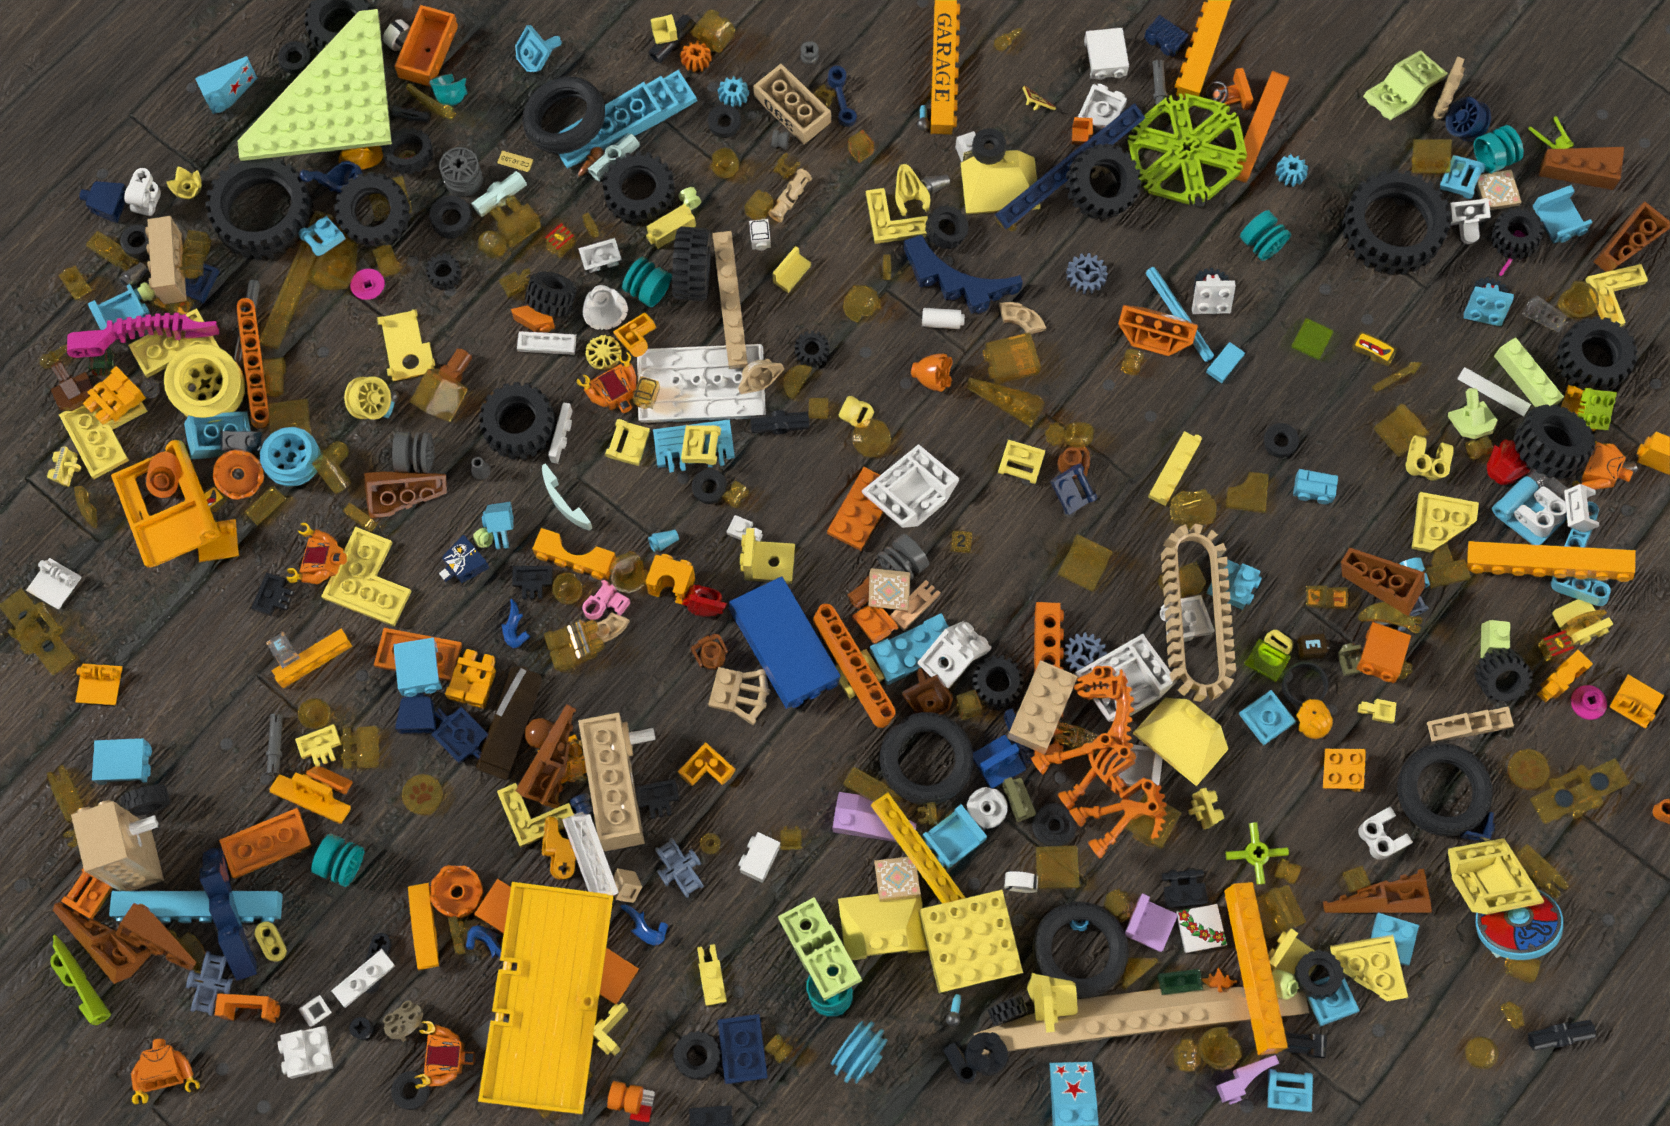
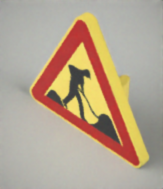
M1026 86L1023 87L1027 98L1026 105L1034 102L1036 103V106L1033 108L1034 110H1038L1041 105L1052 110L1056 109L1054 105Z

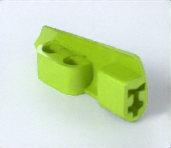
M54 935L53 948L56 952L50 959L52 968L66 986L78 991L83 1001L79 1008L89 1023L95 1026L103 1023L111 1016V1013L90 985L84 971L65 944ZM59 960H61L63 966L61 967L59 966Z

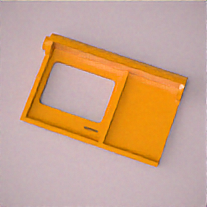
M179 440L170 441L166 445V451L164 452L174 454L180 462L181 473L178 481L185 497L184 502L149 516L136 478L148 472L149 464L153 457L111 475L146 567H155L214 541L220 535L185 444Z

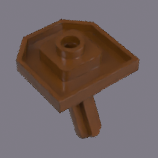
M61 361L52 364L51 368L59 380V385L51 389L58 408L63 411H73L83 406L84 401L90 397L87 392L94 388L88 374L84 372L73 378L72 375H69Z
M918 668L916 673L919 684L902 691L904 698L915 713L931 712L943 714L949 711L953 696L937 674L930 678V675L923 668Z

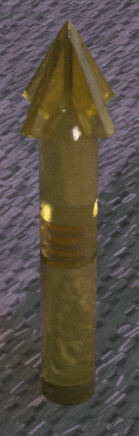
M1409 362L1407 367L1373 385V390L1378 392L1410 373L1414 375L1422 362Z

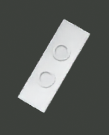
M519 331L517 351L575 355L577 337L573 334Z
M569 403L562 404L548 454L552 463L558 464L561 450L566 447V432L570 431L572 420H570L572 408Z
M381 949L336 986L332 992L346 1008L393 969L395 965Z

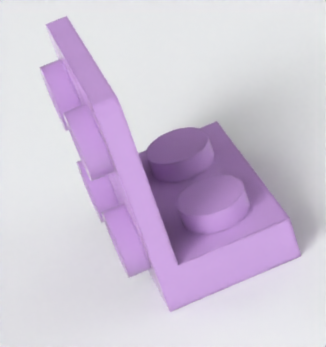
M1142 894L1125 930L1126 937L1162 952L1177 914L1149 902L1150 897Z

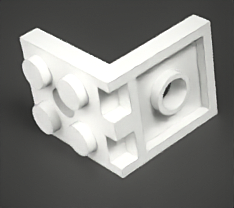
M962 621L946 628L917 664L931 677L938 674L949 689L973 660L987 654L992 647L988 645V641L983 636H979L974 631L971 624ZM942 657L948 659V667H944L941 664Z

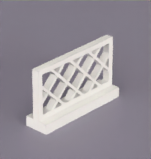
M579 812L562 819L588 891L607 895L619 893L590 814Z

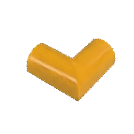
M643 313L613 333L633 356L640 357L645 354L648 348L647 342L642 336L656 329L654 321L646 313Z
M706 742L678 770V774L691 786L706 772L723 785L733 776L735 768Z

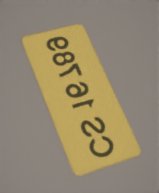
M502 151L497 163L528 172L533 159Z

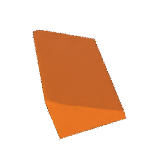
M315 766L306 773L314 781L326 783L333 790L344 795L347 794L352 785V780L321 766Z

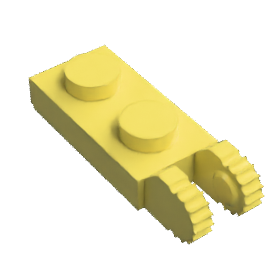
M715 944L710 945L713 961L706 963L704 960V949L697 947L706 1006L726 1003L720 961L717 959Z

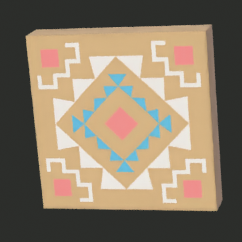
M1512 170L1480 175L1476 188L1480 199L1489 200L1490 210L1520 206L1522 202Z
M871 568L869 606L908 610L910 572Z
M909 857L874 861L879 902L921 897L917 868Z

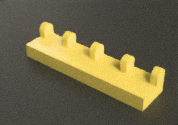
M1184 431L1148 496L1149 498L1166 506L1201 443V436H1193Z

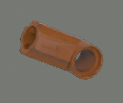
M457 348L448 364L440 368L437 379L456 388L460 384L463 377L462 373L472 360V356L467 351Z
M870 575L863 581V584L847 595L850 602L857 609L869 601Z

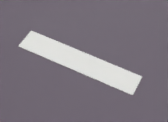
M1465 367L1458 377V380L1472 388H1476L1479 392L1522 416H1525L1531 405Z

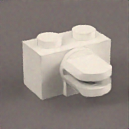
M1488 199L1450 203L1446 208V211H1450L1451 214L1448 223H1451L1450 226L1459 225L1461 241L1465 244H1472L1479 239L1478 222H1485L1491 217Z

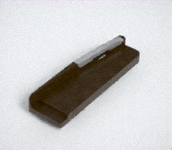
M515 666L509 672L475 770L505 781L511 771L542 683L541 675L527 670L528 668L525 666Z

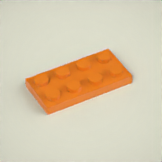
M863 467L828 528V535L860 551L863 550L884 511L862 493V490L877 479L880 474Z
M383 628L374 667L396 671L393 644L433 637ZM434 637L438 648L436 659L439 680L451 682L460 656L462 643Z
M298 808L219 840L232 878L234 879L312 847Z

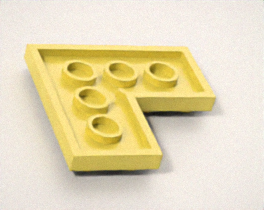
M197 308L186 314L193 321L204 322ZM164 328L162 336H158L157 330H155L154 335L148 334L128 345L147 378L167 368L170 360L179 351L188 346L196 344L219 346L213 336L185 338L186 331L181 332V340H176L173 331L172 337H167ZM208 368L206 370V373L208 375H211L214 372L213 368ZM195 371L192 374L193 378H198L200 376V373L198 371ZM206 381L203 383L204 387L209 384Z
M143 402L134 408L131 407L127 413L119 417L118 421L114 422L111 419L104 425L94 416L102 410L100 406L92 413L83 405L73 411H65L59 414L93 479L129 461L113 429L146 413L147 409Z
M355 527L343 551L347 556V562L339 566L336 576H331L321 597L395 627L411 594V590L377 577L390 550L392 541Z

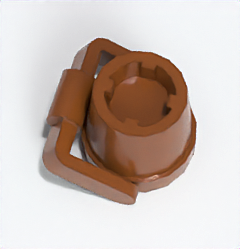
M1086 447L1067 448L1059 456L1057 462L1059 471L1063 473L1076 464H1082L1083 472L1087 477L1090 466V452ZM1076 475L1072 477V479H1078Z
M718 634L708 635L698 640V643L691 647V651L699 666H704L709 670H716L718 667L723 666L726 660L725 653H728L721 636ZM717 638V639L719 640L721 646H720L717 642H715V641H713V640H715V639ZM701 647L702 650L700 652L699 659L695 650Z

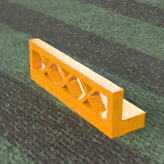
M341 628L273 669L274 678L282 688H285L353 646Z

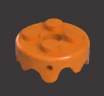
M235 449L222 454L217 459L213 468V479L220 492L231 499L238 500L250 497L256 493L263 483L264 473L262 465L255 455L245 450ZM237 468L242 469L244 476L241 479H235L232 476L233 470Z
M447 865L440 870L431 882L430 900L434 907L447 917L462 918L468 916L478 908L482 901V882L478 875L466 866ZM455 887L463 889L462 895L458 898L452 896V890Z

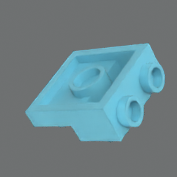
M1227 559L1228 565L1224 569L1228 568V577L1225 579L1229 580V589L1226 591L1230 592L1228 604L1231 603V605L1243 610L1246 604L1250 605L1254 594H1251L1253 587L1258 588L1262 578L1259 577L1261 571L1243 563L1239 565ZM1212 582L1206 593L1213 596Z

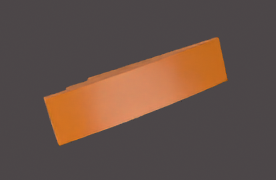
M497 879L474 915L504 934L511 887ZM606 948L600 995L617 1004L639 968Z

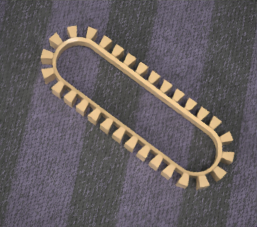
M1185 524L1178 527L1174 534L1171 533L1163 545L1166 548L1161 553V562L1165 561L1162 564V573H1165L1162 577L1163 585L1167 584L1163 588L1164 596H1167L1164 600V608H1168L1165 611V620H1169L1166 623V632L1170 631L1166 637L1167 644L1171 643L1167 647L1168 656L1172 655L1168 659V667L1178 666V668H1174L1169 676L1172 682L1180 678L1182 679L1184 684L1178 689L1182 695L1185 696L1190 689L1195 690L1193 700L1202 702L1207 696L1206 691H1208L1210 701H1212L1231 686L1234 679L1229 677L1236 672V663H1232L1235 660V651H1231L1234 648V639H1230L1233 636V627H1229L1232 624V615L1227 616L1231 612V603L1227 604L1230 600V592H1226L1229 589V580H1225L1228 577V568L1224 569L1228 563L1227 557H1221L1226 548L1224 543L1214 546L1212 541L1218 534L1213 530L1205 537L1200 534L1203 525L1194 524L1189 530L1190 534H1188ZM1185 541H1194L1206 548L1210 556L1219 676L1215 683L1209 685L1195 682L1188 675L1185 666L1177 552L1179 544Z

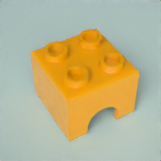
M667 554L655 555L646 579L649 595L659 597L662 589L673 587V592L677 596L675 603L682 605L690 586L695 582V574L692 563L689 561L680 560L679 562L673 560V557Z

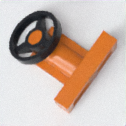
M1236 69L1233 77L1235 85L1226 86L1220 81L1209 84L1205 89L1204 98L1207 99L1208 91H1210L1214 101L1225 103L1226 105L1241 102L1243 110L1250 109L1253 97L1244 69ZM1217 84H1221L1224 86L1221 88H1216L1215 90L1211 89L1212 86Z

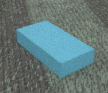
M1229 342L1207 369L1206 373L1222 383L1243 358L1245 352Z

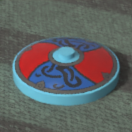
M1538 890L1544 899L1542 904L1492 914L1476 913L1478 936L1489 950L1499 956L1514 960H1529L1540 957L1551 951L1561 939L1563 916L1559 906L1549 895Z

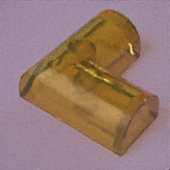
M340 441L331 443L312 462V465L335 494L343 491L351 484V480L339 466L349 455L348 447Z

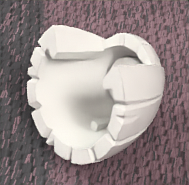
M598 285L589 292L583 305V316L586 323L598 330H607L621 324V320L625 319L626 312L628 311L625 299L616 290L605 285Z

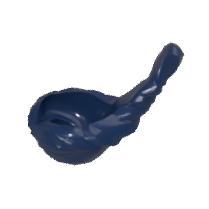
M346 161L336 165L328 174L318 171L309 172L301 170L300 178L304 182L315 179L324 187H328L330 191L341 193L340 188L343 185L347 186L350 178H358L357 175L362 173V169L357 164Z

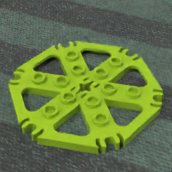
M1180 93L1178 101H1174L1171 95L1169 97L1170 103L1167 102L1166 97L1144 115L1145 119L1132 129V132L1137 133V135L1128 136V145L1131 160L1135 159L1137 163L1135 165L1136 170L1140 169L1141 175L1138 178L1141 180V183L1147 182L1144 186L1145 191L1152 195L1189 204L1188 198L1191 197V203L1195 204V197L1199 196L1202 202H1205V194L1208 200L1239 176L1243 170V165H1239L1238 162H1246L1247 152L1239 117L1237 116L1236 118L1235 112L1231 115L1226 114L1230 111L1229 106H1226L1225 103L1185 93L1186 100H1183V95ZM1196 106L1211 110L1214 114L1193 130L1189 108ZM1168 113L1171 118L1174 134L1148 128V124L1160 114ZM1230 129L1234 133L1237 148L1230 150L1209 143L1223 131ZM1183 146H1186V147H1189V146H1190V150H1191V151H1188V150H1185V151H1184V147H1183ZM1140 148H1148L1165 153L1146 170L1141 168L1138 156ZM1200 163L1225 169L1227 174L1214 186L1207 187L1204 183ZM1181 167L1186 190L1183 193H1176L1162 189L1160 184Z

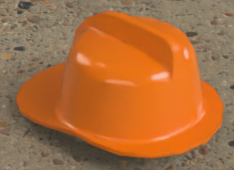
M161 452L151 459L146 477V486L151 494L158 498H167L176 492L181 473V465L178 458L170 452Z

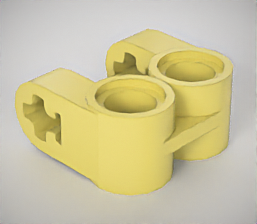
M1417 435L1413 436L1406 461L1407 472L1413 476H1424L1431 481L1446 477L1450 472L1453 446L1441 443L1434 459L1424 454L1426 438ZM1417 461L1421 464V468L1417 466ZM1435 466L1438 468L1439 473L1435 471Z

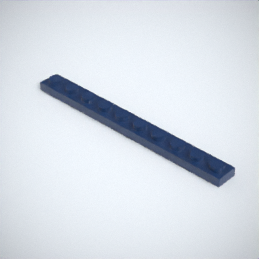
M1136 104L1131 105L998 211L995 216L1003 227L1008 229L1067 182L1066 174L1070 171L1069 166L1081 153L1098 144L1103 146L1105 144L1113 145L1142 122L1145 117Z

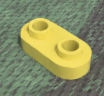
M270 922L260 923L255 929V937L265 957L273 962L282 960L286 955L287 949L276 926ZM266 930H270L268 937L264 936ZM275 948H279L277 955L273 954Z

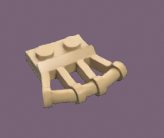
M1457 57L1433 112V117L1436 120L1443 119L1449 104L1453 100L1455 91L1460 85L1459 83L1465 69L1462 67L1463 58Z
M718 667L708 706L734 712L748 723L754 725L757 716L766 708V696L770 693L765 670L761 669L742 673ZM759 678L760 687L744 684L742 680ZM745 690L759 694L758 699L753 700L738 696L739 691ZM736 703L753 706L754 709L750 714H747L736 707Z

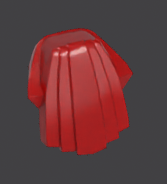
M1505 439L1500 443L1499 447L1494 446L1487 463V473L1491 479L1501 485L1512 484L1530 471L1527 463L1521 460L1520 453H1517L1514 441Z
M692 585L682 605L687 606L688 611L696 616L708 617L723 614L727 603L721 602L722 596L719 591L709 587Z

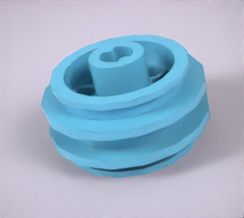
M296 427L282 428L273 432L264 441L260 451V463L265 473L275 483L287 487L299 486L309 481L318 472L321 464V450L313 436L305 430ZM303 445L305 449L299 450V446ZM283 465L284 469H279L278 466Z
M861 1021L831 1062L832 1066H837L834 1072L835 1075L838 1076L842 1070L847 1073L844 1079L846 1083L853 1078L857 1084L866 1072L872 1073L883 1057L879 1053L888 1040L881 1038L884 1033L882 1028L877 1034L871 1030L874 1026L872 1021L867 1026Z

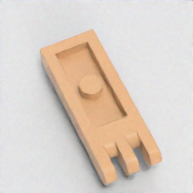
M927 580L909 596L908 610L896 609L890 615L903 631L941 594L937 590L931 595L935 587L931 585L926 590L925 588L929 584Z

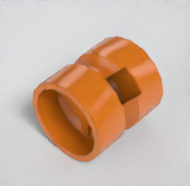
M613 1081L609 1091L607 1108L618 1111L624 1108L627 1113L638 1114L643 1098V1087L632 1084L626 1087L625 1083Z

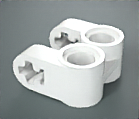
M139 168L134 172L125 191L124 198L125 202L130 204L132 212L152 216L161 191L158 185L152 182V175L145 168Z
M1541 487L1534 493V498L1544 509L1535 513L1529 507L1521 505L1514 511V516L1536 536L1546 537L1556 525L1561 524L1565 520L1567 511L1564 500L1548 488Z
M1391 807L1367 819L1360 825L1358 831L1362 840L1368 844L1371 855L1378 860L1385 859L1413 843L1408 834L1393 841L1384 832L1382 824L1396 816ZM1367 826H1372L1375 829V834H1370L1367 831ZM1378 843L1386 847V852L1378 849Z

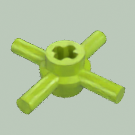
M1249 823L1251 843L1246 847L1245 851L1226 852V860L1246 859L1248 863L1255 866L1257 885H1264L1263 865L1269 860V857L1289 856L1288 848L1268 849L1264 843L1260 842L1258 824ZM1255 850H1258V853H1261V856L1259 858H1257V855L1253 854Z

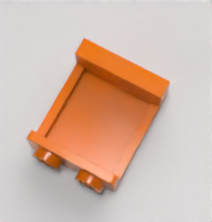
M1372 622L1367 631L1365 646L1356 669L1364 674L1381 678L1383 681L1395 683L1401 673L1411 635Z
M217 994L215 1016L224 1020L234 1021L236 1008L262 1009L261 1018L271 1023H275L276 1018L280 1015L278 1001L268 996Z

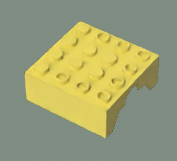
M1002 890L920 909L919 913L939 993L1023 973Z

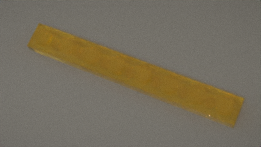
M315 210L308 228L325 216L333 223L334 217L333 215ZM317 235L313 236L317 243H323ZM304 240L301 242L259 342L261 345L279 349L318 256L315 255L312 247Z

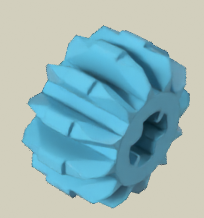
M733 76L732 80L726 77L725 82H721L720 88H718L720 102H724V105H731L732 107H735V105L741 107V102L746 103L749 95L746 82L743 83L742 78L736 80L735 76Z
M1291 154L1288 158L1284 156L1276 166V176H1279V182L1285 181V186L1288 183L1292 187L1296 183L1300 185L1308 175V166L1304 165L1305 159L1299 160V155L1296 158H1293Z

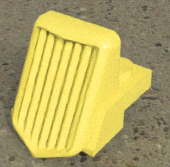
M1032 973L1027 990L1034 1003L1036 1021L1044 1020L1046 1032H1055L1054 1023H1058V1016L1076 1015L1078 1013L1076 985L1072 981Z

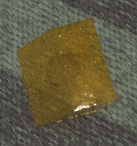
M427 369L410 402L426 413L451 422L468 388L439 369Z

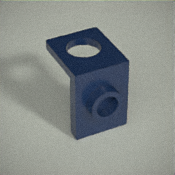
M1488 812L1481 823L1480 834L1466 831L1460 835V838L1477 842L1490 840L1495 830V824L1493 823L1494 813Z

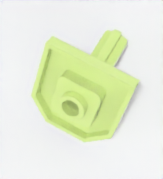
M1476 388L1467 389V406L1448 412V418L1461 436L1478 439L1493 434L1498 420L1484 401L1479 402L1478 390Z

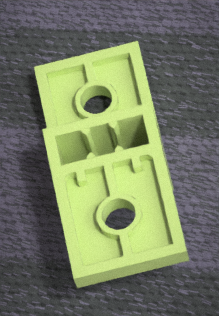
M1420 50L1397 63L1386 79L1367 90L1363 97L1367 99L1370 105L1375 106L1384 117L1392 120L1415 106L1426 90L1442 81L1448 73Z
M815 897L778 916L803 966L811 975L824 1001L862 981L832 924L829 925ZM809 921L812 923V926L809 930H802L800 928L801 923ZM830 967H837L839 972L836 976H829L827 970Z

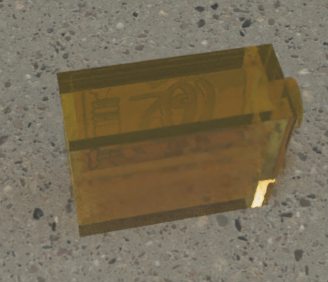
M1030 332L986 343L983 357L985 362L988 361L989 377L994 379L995 385L1040 373L1041 365Z

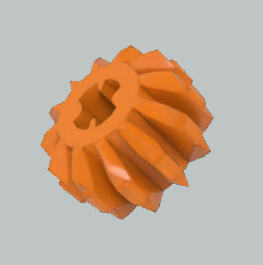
M698 40L695 44L689 42V46H684L680 54L682 65L686 66L687 71L693 69L695 73L699 69L703 72V67L708 68L709 62L712 60L711 51L709 48H706L705 43L699 45Z

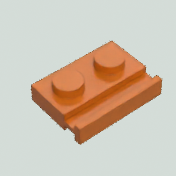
M867 605L852 615L853 620L874 644L890 635L892 630L898 629L895 621L881 607Z

